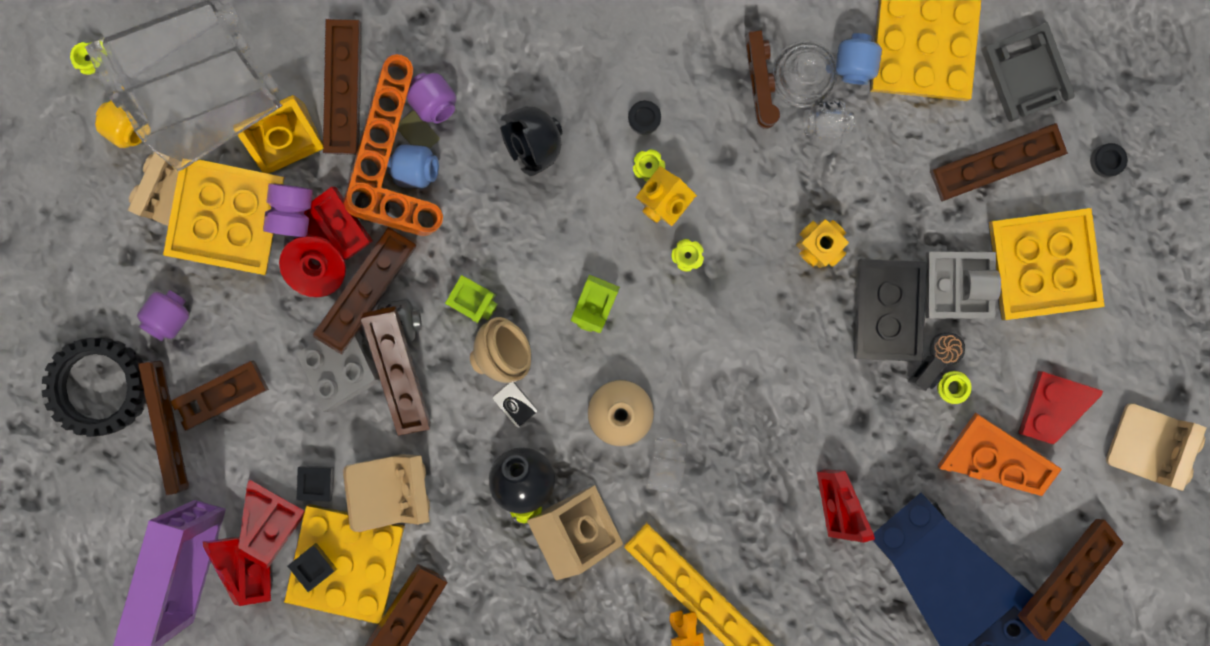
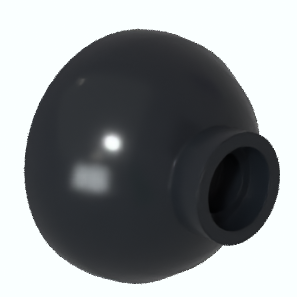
M514 448L503 453L494 462L489 473V489L493 499L501 508L512 513H528L540 508L548 501L555 486V473L551 463L543 454L531 448ZM521 468L524 470L520 476H512L515 469Z

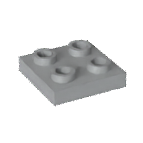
M926 252V318L995 319V303L999 299L1001 292V277L999 271L996 270V252Z
M359 331L342 355L319 340L297 353L323 412L333 411L380 381L368 340L363 338Z

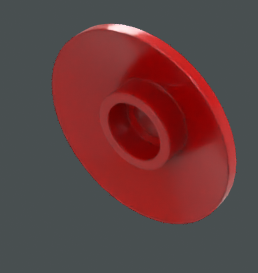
M307 235L306 237L294 238L287 243L280 254L279 268L283 279L293 290L308 297L328 296L334 293L345 279L346 263L343 255L333 243L322 237ZM311 258L318 260L321 265L313 264Z

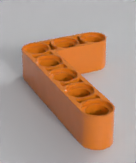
M395 54L385 60L379 73L345 193L344 206L347 212L354 217L415 235L428 236L435 232L443 222V214L440 208L431 202L381 188L413 75L411 61L403 55ZM393 66L400 68L404 73V78L401 80L391 78L388 68ZM381 98L391 99L395 103L396 109L391 112L383 110L379 105V100ZM373 129L382 130L386 134L387 141L382 144L374 142L370 137V131ZM366 160L374 162L377 165L378 174L374 176L364 174L361 169V163ZM356 192L366 194L369 199V206L366 208L356 207L352 202V194ZM388 202L397 203L402 210L401 216L398 218L388 216L385 211V204ZM424 211L431 214L433 217L432 227L425 228L418 222L419 212Z

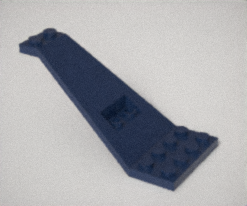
M922 493L918 494L874 532L875 540L872 541L896 568L939 646H1091L1084 637L1064 620L1047 641L1037 639L1017 616L1034 594L946 520ZM1008 625H1017L1020 629V634L1017 637L1010 636L1007 633Z

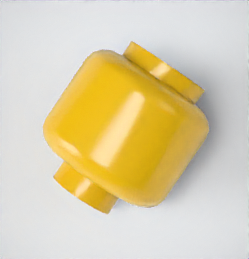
M120 98L103 103L96 112V131L115 146L128 148L140 144L145 139L148 132L146 115L127 100Z

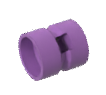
M269 183L266 202L271 206V209L265 212L263 231L280 235L306 237L309 218L304 215V211L311 208L313 189Z

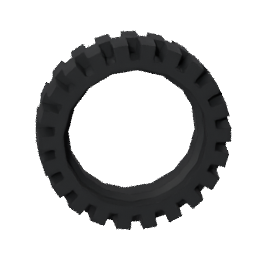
M109 338L80 339L62 347V351L56 352L53 355L52 359L54 361L47 364L45 371H48V375L42 377V384H46V389L41 390L42 398H48L49 402L44 405L47 411L54 412L51 416L55 422H62L61 427L65 430H73V434L86 435V437L109 435L125 429L126 426L136 421L135 418L140 416L144 410L142 406L147 404L138 365L144 362L141 357L135 356L137 352L132 348L125 347L126 344ZM98 354L107 356L117 362L125 373L127 382L125 401L120 409L108 418H87L75 410L68 398L66 389L68 373L77 361L88 355Z

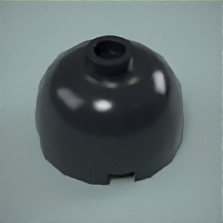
M527 106L516 109L501 117V120L506 122L505 125L500 127L504 144L514 161L518 160V157L525 165L521 170L525 174L534 176L554 164L561 151V135L563 133L562 127L555 117L551 118L545 111L539 108Z

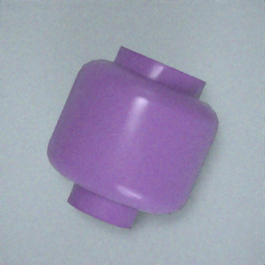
M421 73L411 80L407 101L422 121L434 122L436 124L447 120L455 111L456 94L438 73H429L427 75Z
M170 290L166 295L160 292L152 293L137 314L141 322L139 328L160 341H163L164 338H175L189 319V312L183 307L186 300Z

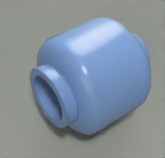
M863 33L852 34L851 39L844 40L839 44L835 66L836 73L842 76V81L845 83L867 85L869 80L877 77L879 73L882 55L881 46L872 41L871 35Z
M399 145L393 155H390L387 165V173L392 176L393 182L398 187L425 189L431 182L436 180L439 171L437 156L433 155L428 147L418 145Z

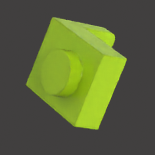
M589 274L570 319L571 322L576 323L585 331L601 333L620 287Z
M463 275L460 276L445 302L446 305L471 318L472 321L478 324L482 322L483 318L489 321L498 306V303L494 302L497 294Z

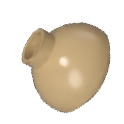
M502 317L493 318L480 327L474 340V350L470 353V363L473 369L479 374H485L489 378L502 383H512L523 379L530 369L531 349L522 330L510 320Z
M615 380L601 386L593 394L588 406V421L592 431L600 440L613 446H628L640 441L650 430L654 418L653 404L649 395L639 385L626 380ZM619 408L625 409L628 413L624 421H618L614 416L615 411Z

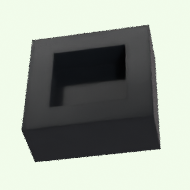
M927 356L907 382L918 390L926 391L928 388L933 389L943 378L944 374L941 371L946 364L935 356Z
M299 466L297 470L296 500L330 502L333 495L334 467Z
M317 543L287 566L307 592L311 591L337 570Z

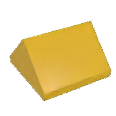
M294 95L231 123L232 128L263 173L270 174L323 149V142L305 103Z

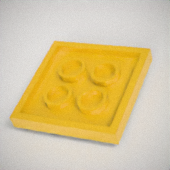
M879 0L875 43L881 46L882 55L879 73L877 77L871 79L870 92L959 101L971 100L981 0Z
M181 156L163 256L266 275L274 233L263 231L265 212L271 209V206L266 202L268 184L284 185L285 177Z
M1092 208L989 222L992 251L996 252V270L999 271L1001 277L999 304L1002 320L1105 307Z
M308 504L305 509L294 560L317 543L337 570L309 592L291 572L284 603L379 624L385 615L405 526L392 524L362 532H354L350 529L347 512Z

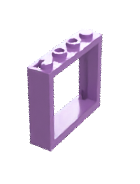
M193 500L149 520L113 646H162L194 622L211 563L203 548V541L218 539L226 511L225 508Z

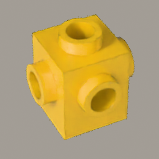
M660 166L635 198L645 206L642 212L652 221L658 223L661 219L670 226H673L697 195L679 177Z
M826 219L818 223L812 220L799 233L802 237L796 244L801 250L799 255L812 267L816 265L818 268H822L828 264L833 267L846 255L843 249L849 244L844 238L847 233L834 220H831L830 223ZM823 236L831 243L828 249H824L820 245V240Z

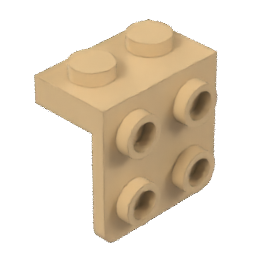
M155 149L154 154L149 155L144 163V176L140 184L136 185L130 194L129 203L131 204L128 211L168 226L181 159Z
M1129 403L1125 406L1106 457V462L1115 468L1184 491L1185 486L1193 477L1195 458L1204 447V434L1207 427L1177 420L1145 407Z
M400 454L350 464L344 467L343 476L349 524L352 531L362 532L401 522L417 525L430 522V501L426 495L424 480L426 469L421 455Z

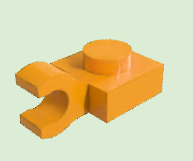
M682 610L670 613V624L678 637L671 639L672 646H704L703 633L696 632L697 616L695 612L683 614Z

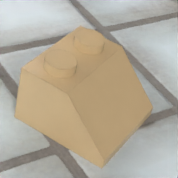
M595 485L546 508L540 514L527 520L555 580L582 574L623 545Z

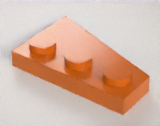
M976 412L937 465L942 470L966 474L979 480L985 479L1000 483L1009 488L1043 496L1062 470L1058 465Z

